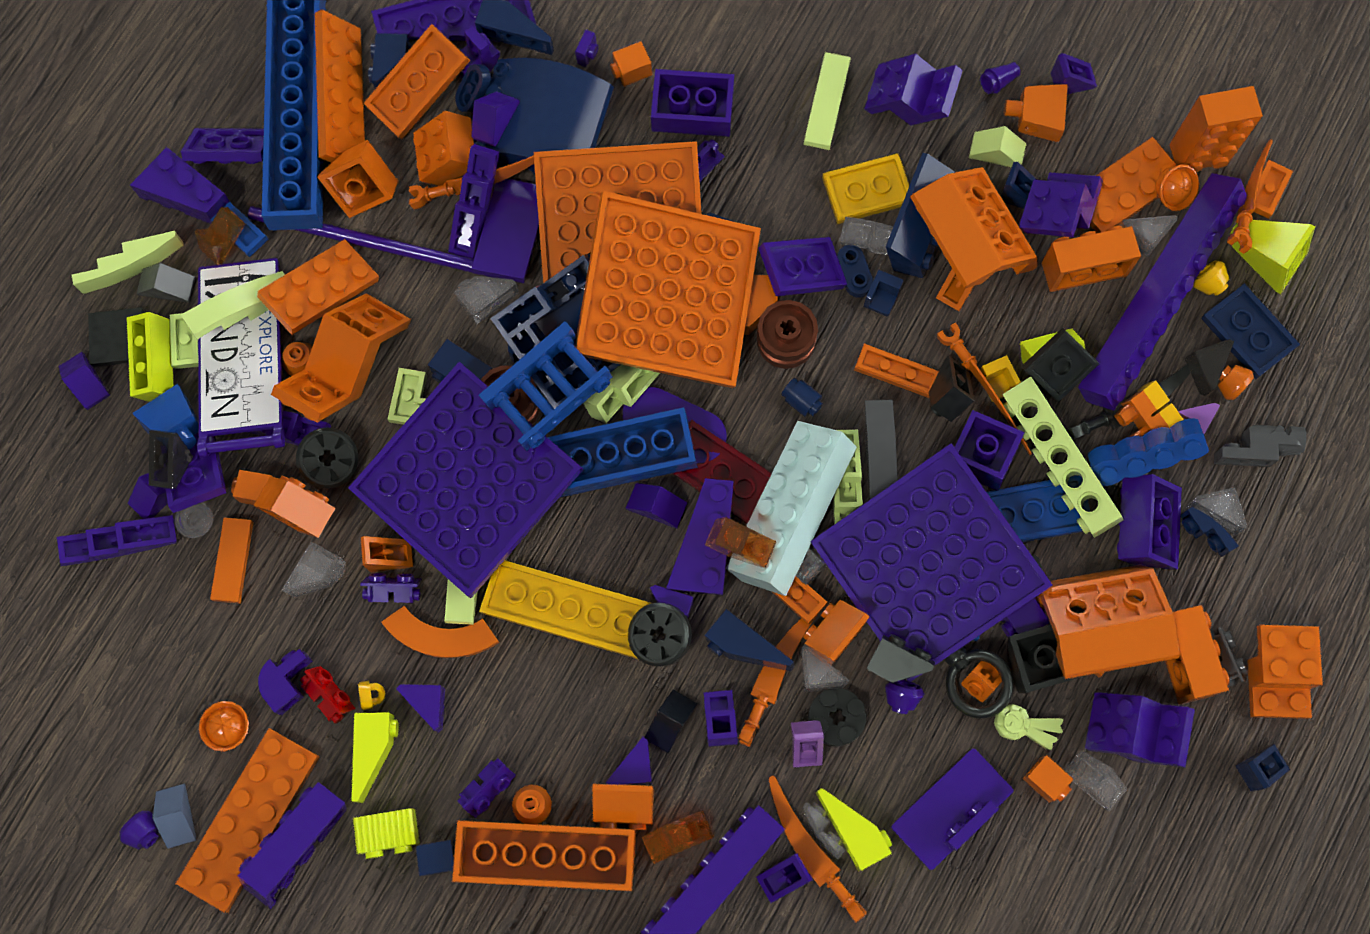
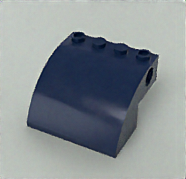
M537 58L498 59L490 85L486 90V96L499 92L518 99L520 103L496 147L474 140V144L499 151L497 168L534 155V152L595 148L614 86L589 72L556 61ZM533 164L527 169L535 174V165Z
M590 253L581 256L545 283L535 286L490 318L519 360L565 321L577 336ZM559 352L552 358V364L575 390L589 380L565 352ZM585 357L597 371L606 366L611 372L621 365ZM538 370L531 376L554 409L567 399L566 395L543 370Z

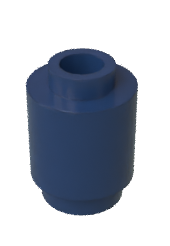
M793 378L781 393L786 398L785 402L804 417H807L809 414L814 416L823 405L820 402L822 395L803 380L799 381Z

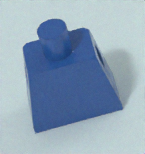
M178 384L133 412V415L143 429L167 450H173L177 446H180L183 450H189L195 446L197 441L194 435L199 432V421L189 400Z

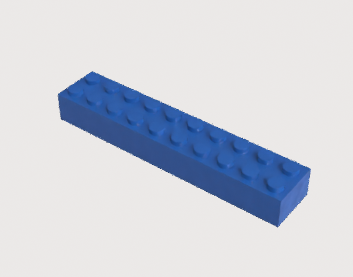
M267 0L262 218L269 230L323 228V184L317 178L323 171L324 160L319 158L315 13L321 9L326 11V0Z

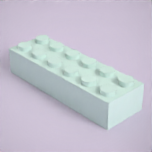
M797 421L726 567L728 571L742 582L784 596L787 595L811 545L810 541L813 540L857 448L843 432Z

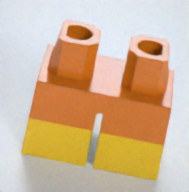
M1156 380L1144 384L1134 395L1121 403L1123 407L1114 415L1123 427L1131 422H1134L1138 427V430L1131 434L1130 437L1143 436L1156 428H1170L1175 423L1184 420L1172 403L1165 405L1170 400Z

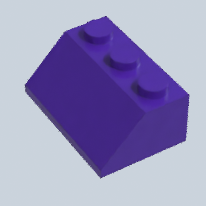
M1153 474L1134 478L1124 477L1122 479L1120 498L1121 515L1124 521L1119 523L1120 534L1117 544L1119 560L1132 565L1141 564L1147 567L1178 569L1181 487Z

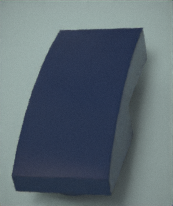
M1191 507L1180 515L1184 529L1189 534H1193L1195 539L1206 534L1208 545L1220 557L1238 547V544L1218 522L1202 511Z

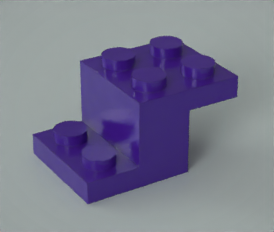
M916 53L880 63L875 71L865 110L870 114L890 110L910 126L949 117L963 70L957 65L936 70Z
M1049 172L1047 181L1033 180L1019 224L1022 233L1074 237L1076 228L1089 229L1103 183L1101 176Z
M1095 692L1085 749L1094 752L1117 754L1135 762L1185 767L1195 710L1185 706L1163 705L1144 696Z

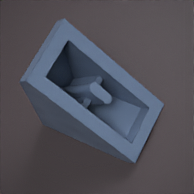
M185 784L157 791L155 795L153 821L167 849L197 841Z

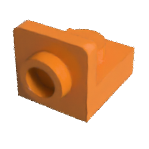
M980 661L962 681L961 685L970 695L977 698L980 702H984L999 686L1002 679L998 670L993 665Z

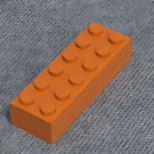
M457 821L452 882L633 891L636 830Z

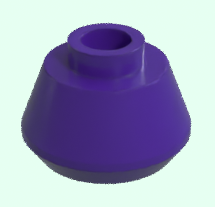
M906 680L893 683L889 681L885 685L887 703L892 706L891 710L897 713L908 714L909 710H915L924 696L921 686Z
M141 811L131 817L120 830V841L135 849L150 848L159 838L157 835L159 831L153 821V813Z

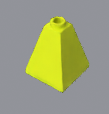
M1253 220L1248 228L1250 231L1249 236L1252 240V248L1243 254L1239 251L1240 244L1238 242H1235L1232 247L1277 293L1281 294L1306 257L1316 226L1302 223ZM1236 223V225L1233 227L1230 235L1234 233V229L1238 226V223Z

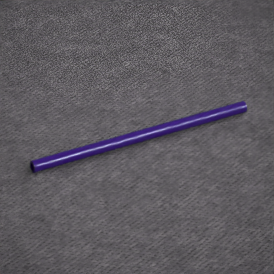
M251 206L248 211V218L264 222L262 208ZM324 223L323 228L293 229L338 241L345 239L351 244L472 273L471 268L474 259Z

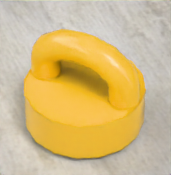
M369 680L358 683L361 709H373V705L383 702L386 693L382 685L379 683L370 684ZM377 690L378 697L372 698L371 691Z

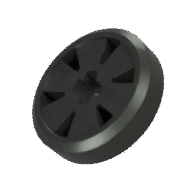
M329 427L319 428L308 433L300 442L296 452V464L302 477L310 484L320 488H335L346 483L355 473L358 465V451L353 440L343 431ZM324 450H331V454H335L336 459L331 461L330 466H324V462L319 461V456L324 455Z
M652 603L646 605L633 616L629 624L628 641L632 652L640 661L651 666H669L678 662L686 654L691 644L692 631L689 620L680 609L670 604ZM664 628L663 633L666 634L664 640L659 639L657 642L655 640L657 636H654V631Z

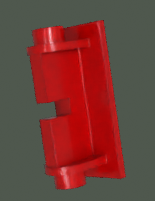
M318 666L304 671L306 675L300 679L301 687L313 702L322 696L324 700L317 707L329 722L333 721L334 724H337L344 718L342 714L356 709L350 702L349 696L339 689L334 683L332 675L327 670Z

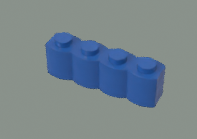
M1185 419L1175 423L1170 428H1156L1143 436H1131L1122 439L1115 445L1096 447L1088 453L1091 469L1101 485L1109 486L1118 483L1124 477H1139L1152 469L1171 467L1180 460L1200 458L1207 454L1209 449L1198 419Z

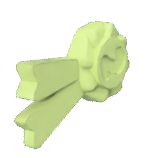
M1008 704L995 716L994 720L995 728L1003 738L1016 740L1026 735L1046 750H1052L1053 743L1057 742L1058 739L1044 731L1063 733L1060 726L1063 723V719L1029 718L1026 709L1015 704Z

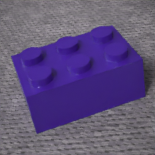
M655 69L651 109L652 131L730 137L734 74Z

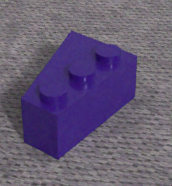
M167 147L130 184L141 199L154 201L163 207L179 210L188 216L213 224L211 219L230 202L225 193L185 161H182L180 157Z

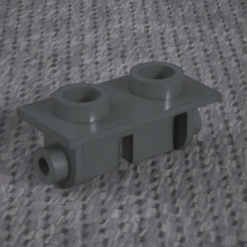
M1219 627L1220 634L1215 635L1214 631H1210L1212 639L1216 640L1219 645L1220 656L1223 659L1220 664L1228 673V687L1237 684L1235 678L1239 677L1241 682L1246 681L1244 675L1248 674V670L1242 657L1237 659L1232 648L1236 647V643L1230 630L1225 632L1223 627Z

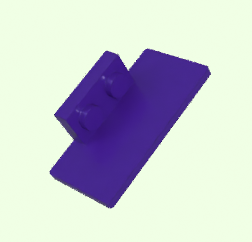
M973 748L891 825V829L929 870H933L952 851L959 849L999 810L997 807L1014 790L982 755Z

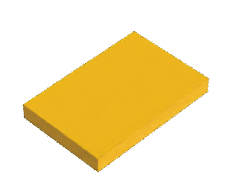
M898 153L822 174L837 224L900 208L909 188Z

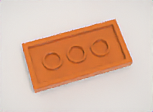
M431 24L367 98L364 104L397 137L403 139L471 60Z
M1153 137L1096 175L1101 176L1103 181L1090 226L1096 233L1106 232L1111 227L1119 226L1158 199L1156 183L1160 174L1164 170L1176 166V164Z
M344 239L257 292V297L288 332L293 335L322 317L325 313L335 309L377 283L379 275Z

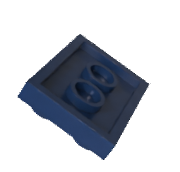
M1245 283L1201 318L1245 368L1253 371L1255 379L1263 375L1300 345Z

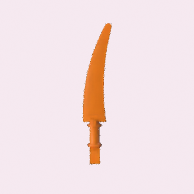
M1272 139L1266 144L1245 188L1247 194L1246 201L1239 208L1236 218L1238 226L1227 239V243L1230 245L1238 242L1240 244L1239 251L1243 254L1252 248V240L1249 236L1250 231L1248 228L1249 224L1253 221L1251 214L1255 210L1260 177L1273 142Z
M534 155L496 169L494 184L533 165ZM462 178L446 180L444 185L432 188L428 186L422 188L418 185L410 186L409 192L416 198L409 199V205L415 210L423 207L427 201H432V198L444 195L451 196L452 194L460 195Z
M956 322L950 325V330L954 333L953 336L947 337L943 331L937 333L938 340L943 345L950 346V349L954 350L961 359L962 366L973 373L1009 425L1018 429L995 391L977 367L976 357L971 356L963 345L964 341L960 339V329ZM1022 438L1021 443L1025 447L1028 454L1032 455L1024 438Z
M801 618L786 633L776 648L792 659L800 641L812 622L808 625ZM763 666L750 694L757 699L753 700L755 704L748 720L744 721L745 725L738 737L740 744L751 747L756 730L760 728L758 724L764 709L769 706L767 702L775 705L786 670Z
M770 776L769 783L776 810L793 849L799 855L808 873L819 887L827 883L826 887H830L843 903L841 906L846 908L855 922L859 921L867 912L856 901L855 895L852 896L840 882V876L836 877L835 874L841 869L810 836L794 813L776 777Z

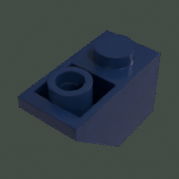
M376 33L375 43H372L370 48L373 67H369L368 70L369 82L373 83L375 89L410 50L411 45L407 34Z

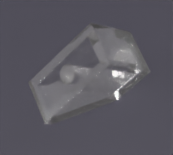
M474 276L470 280L462 281L457 286L454 294L459 304L477 325L519 294L516 282L512 279Z
M311 541L282 591L294 598L332 587L335 581L338 582L343 576L346 562L341 557Z

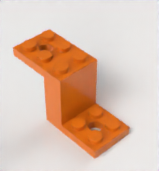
M367 293L325 313L305 369L274 385L271 395L279 399L282 404L302 413L305 418L318 423L361 397L380 344L407 329L411 319Z

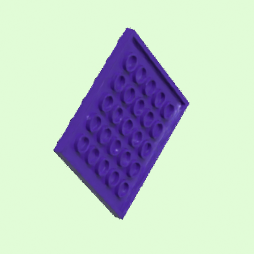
M458 362L348 489L467 597L472 598L583 471V468L546 436H544L545 440L538 447L530 448L526 451L518 442L524 435L500 407H495L491 410L479 397V394L488 386L462 363Z
M952 443L810 541L857 609L870 616L867 623L880 641L883 635L890 637L893 634L906 641L905 646L915 651L916 648H920L931 654V660L935 662V665L1053 586ZM916 675L906 679L908 680V682H911L920 675Z

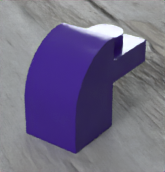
M472 26L464 32L467 46L460 50L471 60L458 74L461 79H463L468 67L472 64L485 65L490 72L500 56L499 50L483 32L479 34Z
M300 649L286 654L281 659L282 664L280 665L269 659L259 674L258 686L263 699L274 713L281 716L304 698L291 679L313 661L306 652Z
M732 690L704 692L708 747L737 745V728Z

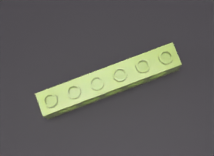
M1032 377L1002 394L1007 401L1003 405L1010 417L1016 416L1021 423L1017 428L1025 432L1023 438L1025 441L1031 439L1036 446L1032 449L1033 454L1040 464L1046 462L1050 468V471L1046 474L1055 487L1061 485L1066 494L1061 497L1070 511L1076 508L1081 516L1076 521L1084 533L1091 532L1095 538L1124 521L1115 504ZM1033 406L1038 409L1036 416L1033 418H1025L1023 416L1025 409ZM1044 429H1049L1053 432L1052 437L1048 441H1040L1038 439V434ZM1058 452H1064L1068 455L1066 462L1060 465L1053 463L1054 455ZM1073 475H1079L1083 478L1082 484L1077 488L1068 486V480ZM1090 498L1096 499L1098 507L1094 511L1087 512L1083 510L1085 500Z

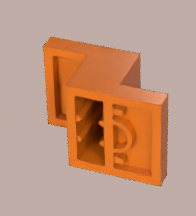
M1257 626L1258 656L1247 660L1250 717L1312 718L1310 689L1323 685L1319 627Z

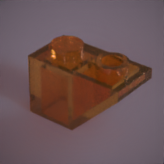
M725 517L715 520L705 546L728 557L766 568L776 541Z
M703 810L642 836L653 864L714 838Z

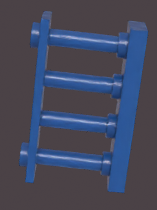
M566 321L479 394V397L491 410L495 407H500L524 434L518 442L526 451L530 448L538 447L545 440L544 436L595 392L600 393L605 390L610 384L609 380L613 378L606 366L597 371L573 345L576 335ZM559 352H565L589 378L577 390L552 364V358ZM538 370H543L567 397L555 409L530 382L531 376ZM517 388L522 389L546 416L534 427L528 423L508 400L509 395Z

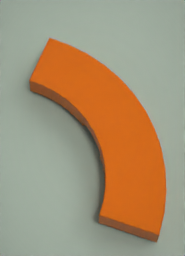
M403 606L381 621L385 628L405 646L425 655L438 658L468 657L486 651L500 643L483 618L473 625L462 628H437L420 621L410 613L406 606Z

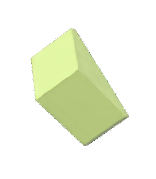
M1006 126L978 131L974 133L969 158L1012 167L1013 162H1019L1022 165L1026 143Z

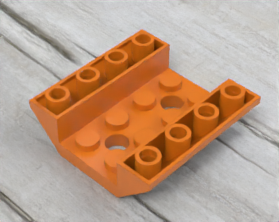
M983 167L947 174L910 196L963 288L982 284L997 271L1012 268L1017 275L1033 271L1037 268L1036 254Z
M1140 564L1052 580L1050 582L1053 586L1035 597L1040 607L1046 610L1056 636V657L1065 679L1180 658L1174 614L1153 568ZM1130 596H1135L1136 598L1141 599L1142 601L1139 603L1130 602L1127 598ZM1080 607L1085 612L1080 614L1074 613L1070 608Z

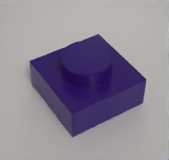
M585 30L575 51L577 64L587 67L590 59L594 60L597 55L599 45L596 44L594 32Z

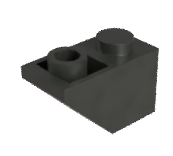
M891 634L890 637L883 635L866 669L893 683L933 670L935 662L931 660L932 655L920 648H916L913 651L905 646L906 641Z

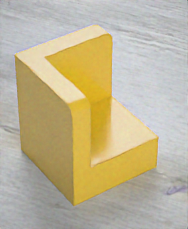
M1007 355L983 365L980 369L999 399L1004 398L1002 394L1021 383Z

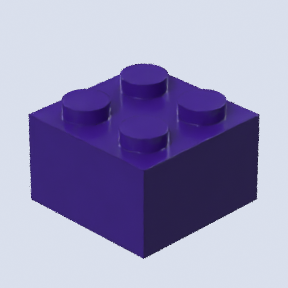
M972 410L954 448L980 484L999 491L1025 432Z

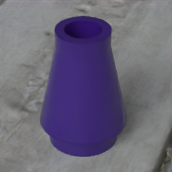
M1012 62L1007 65L986 69L984 74L980 76L981 86L988 94H996L1012 80L1020 76V68L1017 63Z

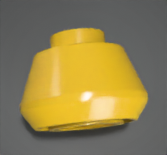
M1213 261L1207 264L1198 274L1193 287L1207 295L1214 294L1215 296L1226 290L1229 275L1224 262Z

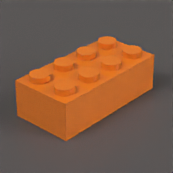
M1254 86L1199 96L1169 144L1175 164L1189 165L1196 172L1212 166L1214 169L1227 166L1263 116Z

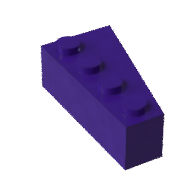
M705 478L666 589L723 596L734 481Z
M319 782L313 788L310 786L302 793L299 798L300 804L294 811L290 809L283 815L279 822L281 826L274 834L271 832L267 834L259 845L261 849L254 857L249 856L239 868L240 874L238 878L244 889L270 909L277 902L274 898L277 891L283 888L287 889L294 880L293 877L296 873L295 868L297 865L302 866L311 858L316 849L313 845L316 840L320 843L323 842L347 811L345 802Z

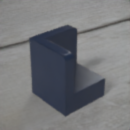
M878 270L863 307L884 316H889L900 292L903 279Z
M454 840L424 844L416 847L419 876L453 871Z

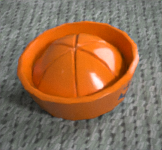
M1176 165L1164 170L1156 183L1158 199L1171 211H1181L1187 208L1194 201L1199 189L1198 174L1189 165Z
M221 701L212 704L204 711L200 718L199 733L202 741L206 746L215 751H228L236 748L243 742L248 733L249 721L247 714L240 705L231 701Z

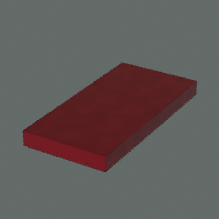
M691 420L689 428L694 451H704L707 456L704 463H697L698 468L672 474L698 492H701L705 478L734 481L731 514L748 524L772 473ZM709 452L720 453L715 459L709 461Z

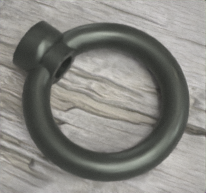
M961 647L945 658L946 663L950 666L946 676L947 694L952 704L961 713L977 719L990 718L999 714L1008 705L1013 694L1014 681L1009 666L1000 656L988 650L975 649L966 651L964 647ZM973 661L990 663L998 670L1001 676L1002 690L1000 696L991 705L985 707L972 706L965 702L959 694L957 687L958 675Z

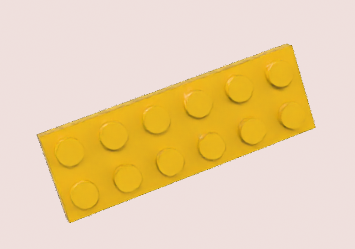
M504 560L490 577L479 612L638 659L629 645L628 628L633 616L641 608L652 603Z

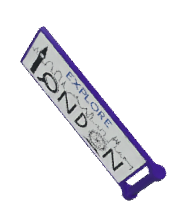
M271 258L199 267L198 305L234 287L257 278L278 273V259ZM270 310L252 321L247 316L225 330L220 325L198 339L199 438L197 451L199 457H208L210 453L274 446L275 448L285 447L283 404L279 399L271 395L274 385L282 382L281 323ZM274 429L273 435L209 442L210 436Z

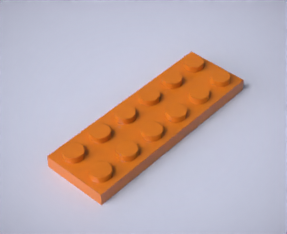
M321 9L315 13L319 158L332 163L345 150L365 141L361 28Z
M269 728L176 884L222 912L228 913L243 888L238 878L240 866L249 856L254 857L261 849L259 845L270 832L274 834L280 826L281 818L290 809L320 756Z

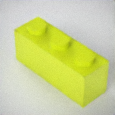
M146 312L127 317L130 397L150 402L172 388L174 381L173 367L171 366L170 319Z

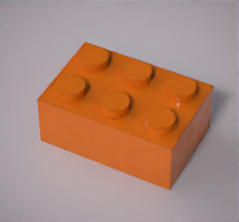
M1114 226L1107 229L1106 232L1096 233L1095 231H1089L1077 238L1061 237L1054 240L1042 261V266L1049 291L1054 292L1126 277L1140 259L1141 254L1133 227L1122 228V226Z
M1202 605L1173 612L1180 658L1166 660L1165 663L1178 704L1213 697L1228 691L1229 676L1226 669L1221 667L1219 661L1220 648L1217 641L1212 639L1210 633L1211 620L1208 613L1203 611Z

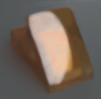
M221 207L208 229L195 230L200 250L216 265H221L246 224L228 207Z

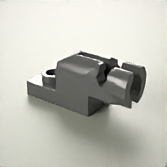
M1253 425L1242 433L1241 445L1237 443L1225 444L1215 452L1214 464L1271 467L1279 461V456L1301 455L1306 447L1305 427L1289 426V429L1284 431V427L1281 425Z

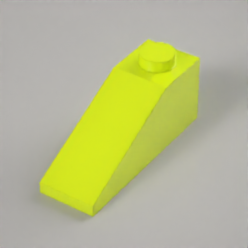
M354 713L352 802L364 803L394 744V737H398V720H394V715L391 713Z
M823 788L815 792L858 871H862L892 854L889 847L893 845L885 830L880 832L877 826Z

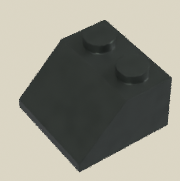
M1051 625L1008 637L1009 666L1018 693L1032 692L1081 677L1064 678L1056 657L1057 639Z

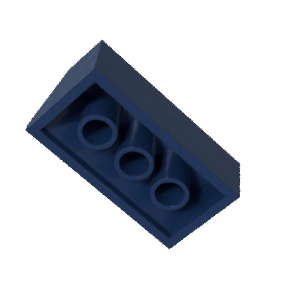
M922 153L886 245L893 271L919 278H924L926 271L932 268L934 262L933 252L935 247H939V245L931 235L929 228L917 211L910 196L941 177L955 173L927 153Z

